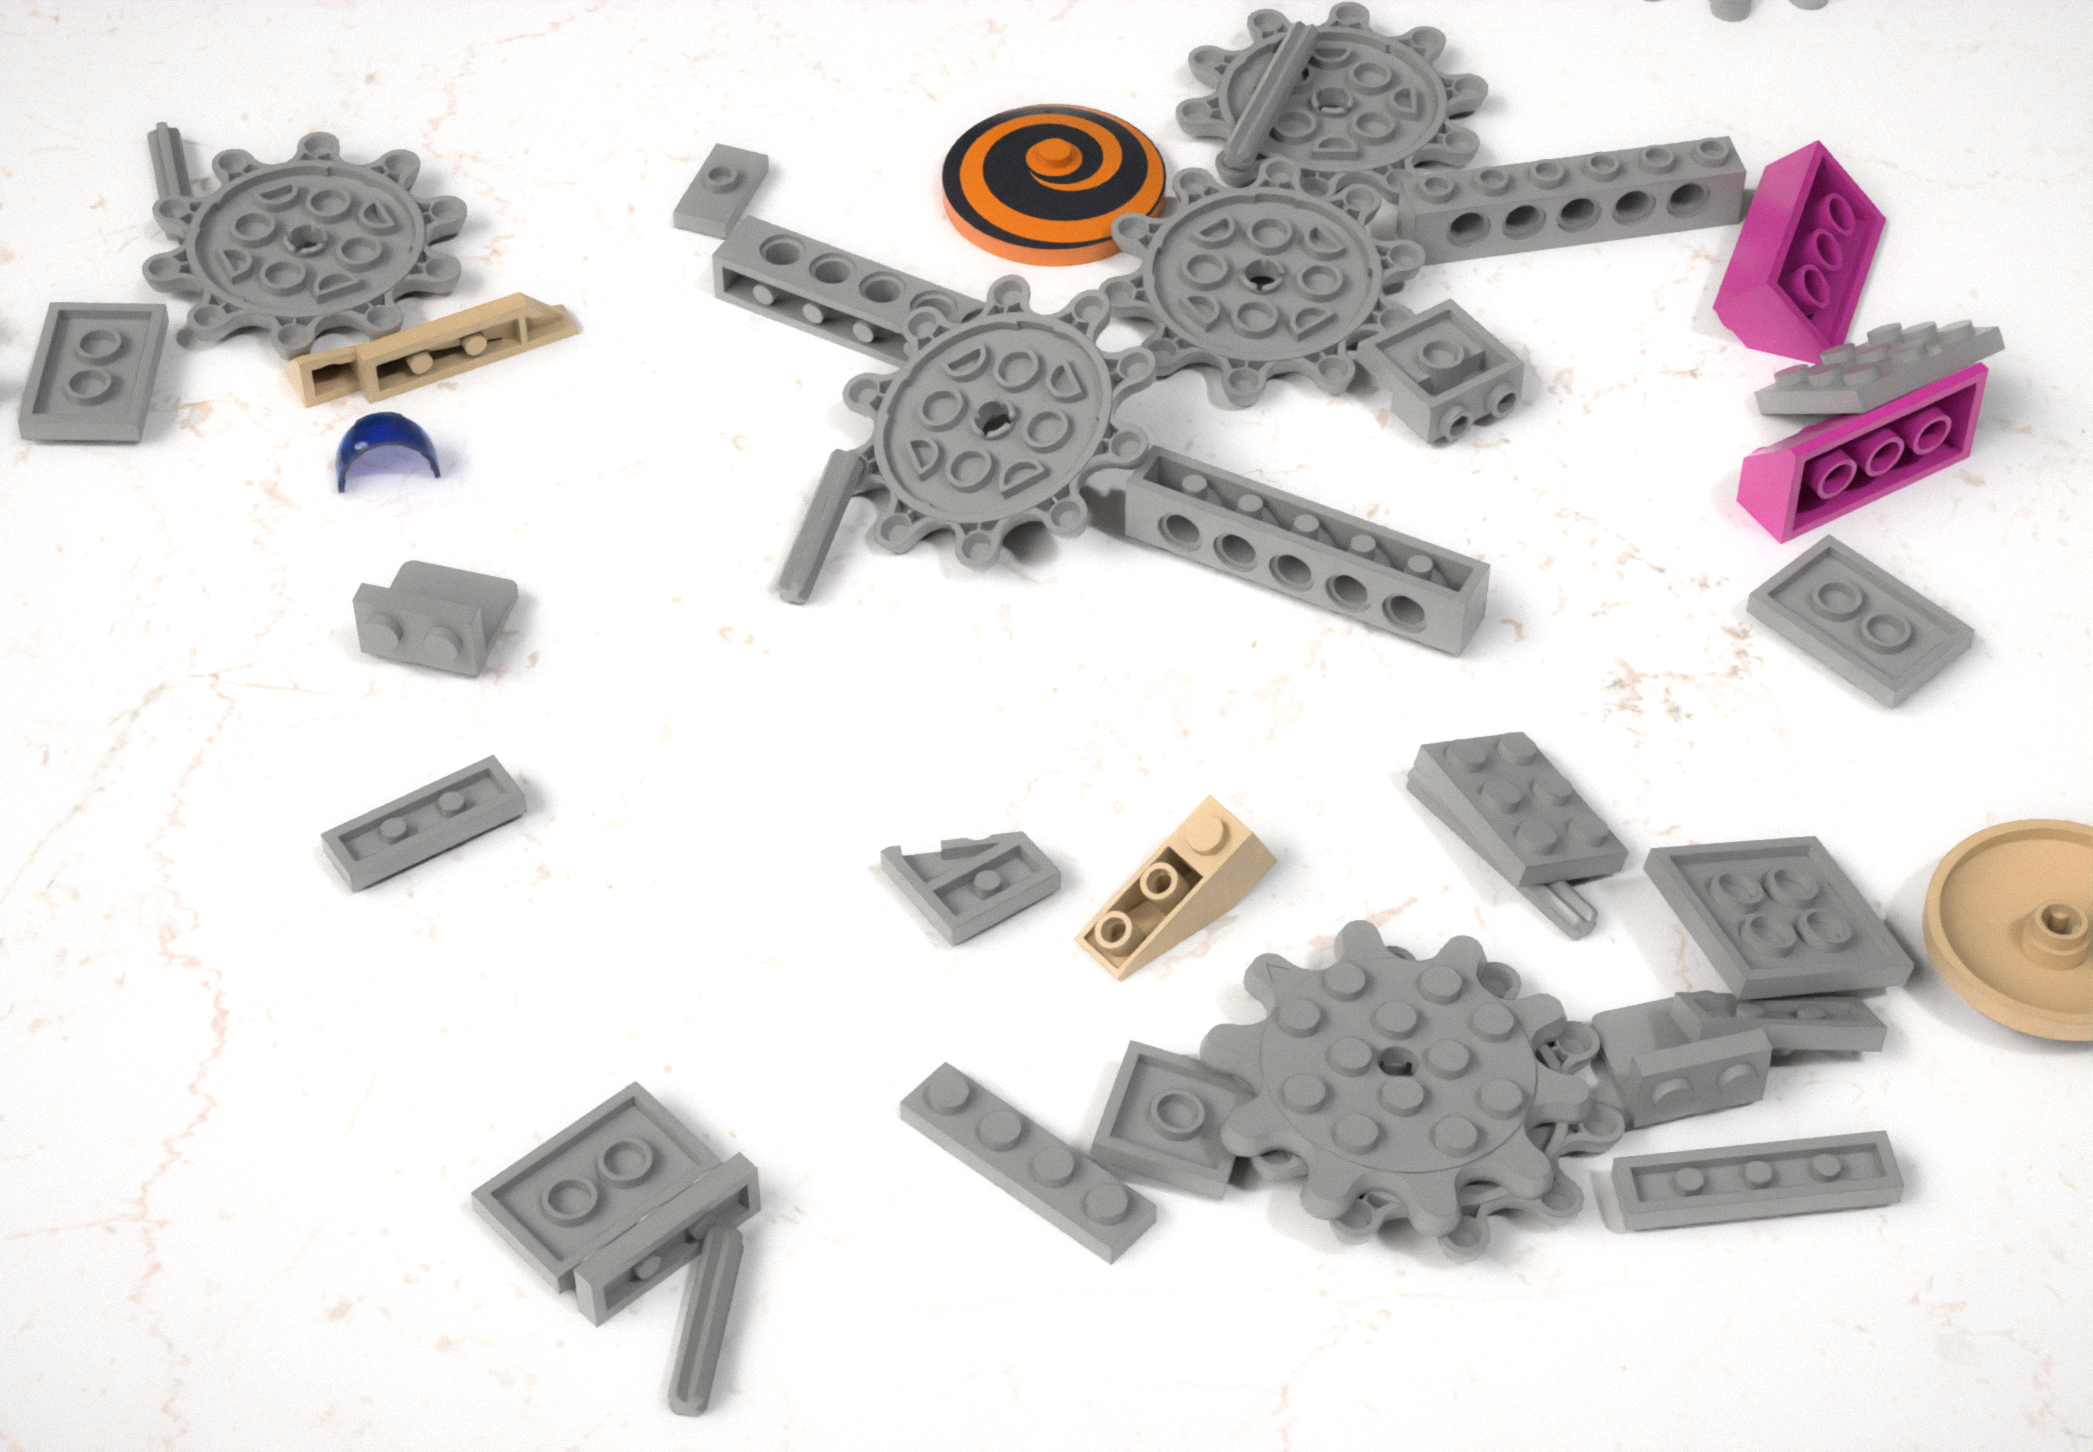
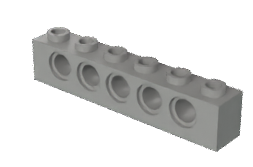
M1730 136L1401 178L1396 231L1400 240H1411L1423 247L1425 251V264L1423 266L1733 225L1739 223L1747 171Z
M748 215L712 254L716 299L898 368H902L910 358V344L904 338L901 330L905 317L912 310L923 306L935 307L947 320L960 324L976 318L983 311L986 304L981 300Z
M1156 445L1150 448L1144 464L1136 468L1126 481L1125 535L1459 657L1485 617L1491 564Z

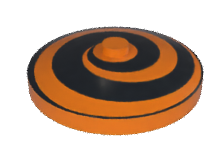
M1069 104L1024 106L988 117L975 124L957 139L950 148L943 164V204L949 220L962 236L992 255L1034 266L1063 267L1083 265L1123 252L1119 249L1111 234V225L1118 216L1134 212L1152 218H1160L1166 199V168L1158 148L1151 139L1134 125L1117 116L1097 109Z

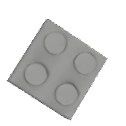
M1130 1039L1095 1134L1089 1159L1223 1200L1237 1155L1229 1152L1223 1146L1220 1139L1221 1125L1233 1110L1254 1100L1255 1095L1244 1091L1241 1093L1231 1074L1213 1071L1204 1065L1202 1061Z

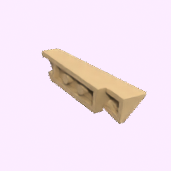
M517 292L367 343L302 355L292 359L283 367L285 374L306 409L362 390L368 402L373 404L579 333L577 325L563 304L550 306L521 292Z

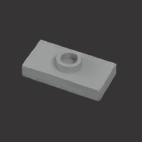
M716 143L674 209V227L727 239L769 171L768 155Z

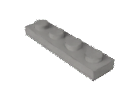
M946 1061L900 1102L901 1120L1110 1265L1156 1222V1204Z
M1886 1130L1617 1157L1613 1159L1611 1171L1626 1231L1900 1203L1904 1189V1183Z

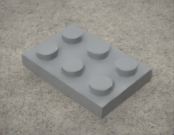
M50 302L18 419L21 438L39 440L141 441L169 324L166 304Z
M1830 534L1826 535L1749 594L1746 609L1752 616L1891 710L1971 647L1975 632L1973 628Z
M1523 731L1421 744L1413 765L1518 888L1621 872L1629 851L1611 832L1607 824L1596 815L1573 789L1571 783L1542 754L1534 741L1527 737Z
M635 1080L472 1191L471 1199L473 1210L560 1295L575 1285L574 1268L581 1264L590 1251L600 1245L610 1244L634 1227L648 1210L658 1205H665L692 1186L695 1179L702 1172L711 1167H719L723 1164V1161Z

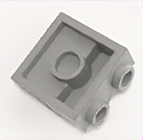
M1452 299L1444 301L1358 342L1357 361L1393 393L1391 411L1427 444L1443 436L1450 441L1458 440L1469 431L1474 421L1490 413L1497 418H1502L1515 409L1521 398L1525 363Z

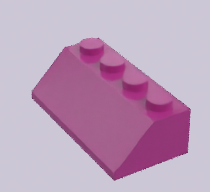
M1819 139L1765 166L1712 307L1718 314L1722 324L1727 329L1732 330L1748 349L1813 364L1822 362L1820 354L1823 351L1844 344L1886 221L1885 216Z
M1982 362L1971 364L1868 412L1840 413L1816 425L1806 426L1798 433L1768 447L1756 449L1750 455L1743 457L1736 501L1780 544H1783L1970 457L1989 369Z

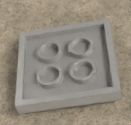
M1972 320L1957 321L1941 328H1937L1935 321H1928L1913 325L1904 330L1901 323H1890L1867 332L1868 341L1856 347L1854 343H1847L1823 351L1820 354L1822 362L1808 367V364H1799L1776 372L1773 375L1775 383L1755 391L1754 394L1761 414L1865 413L2006 348L1999 326L1973 327Z
M1816 836L1650 849L1643 870L1737 1000L1906 985L1915 964Z

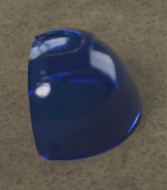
M378 412L356 420L355 424L341 438L335 455V472L339 493L345 492L346 473L353 461L366 451L384 445L404 446L418 451L429 461L434 477L441 478L436 449L430 436L418 423L403 416L401 413Z

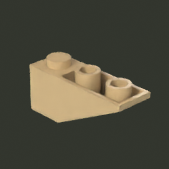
M1209 794L1074 940L1121 982L1232 910L1278 860L1247 826Z

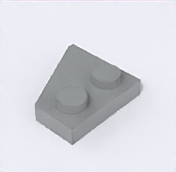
M1023 831L992 834L982 840L969 838L941 840V851L902 856L901 845L889 846L880 851L881 869L952 947L1061 889V871Z

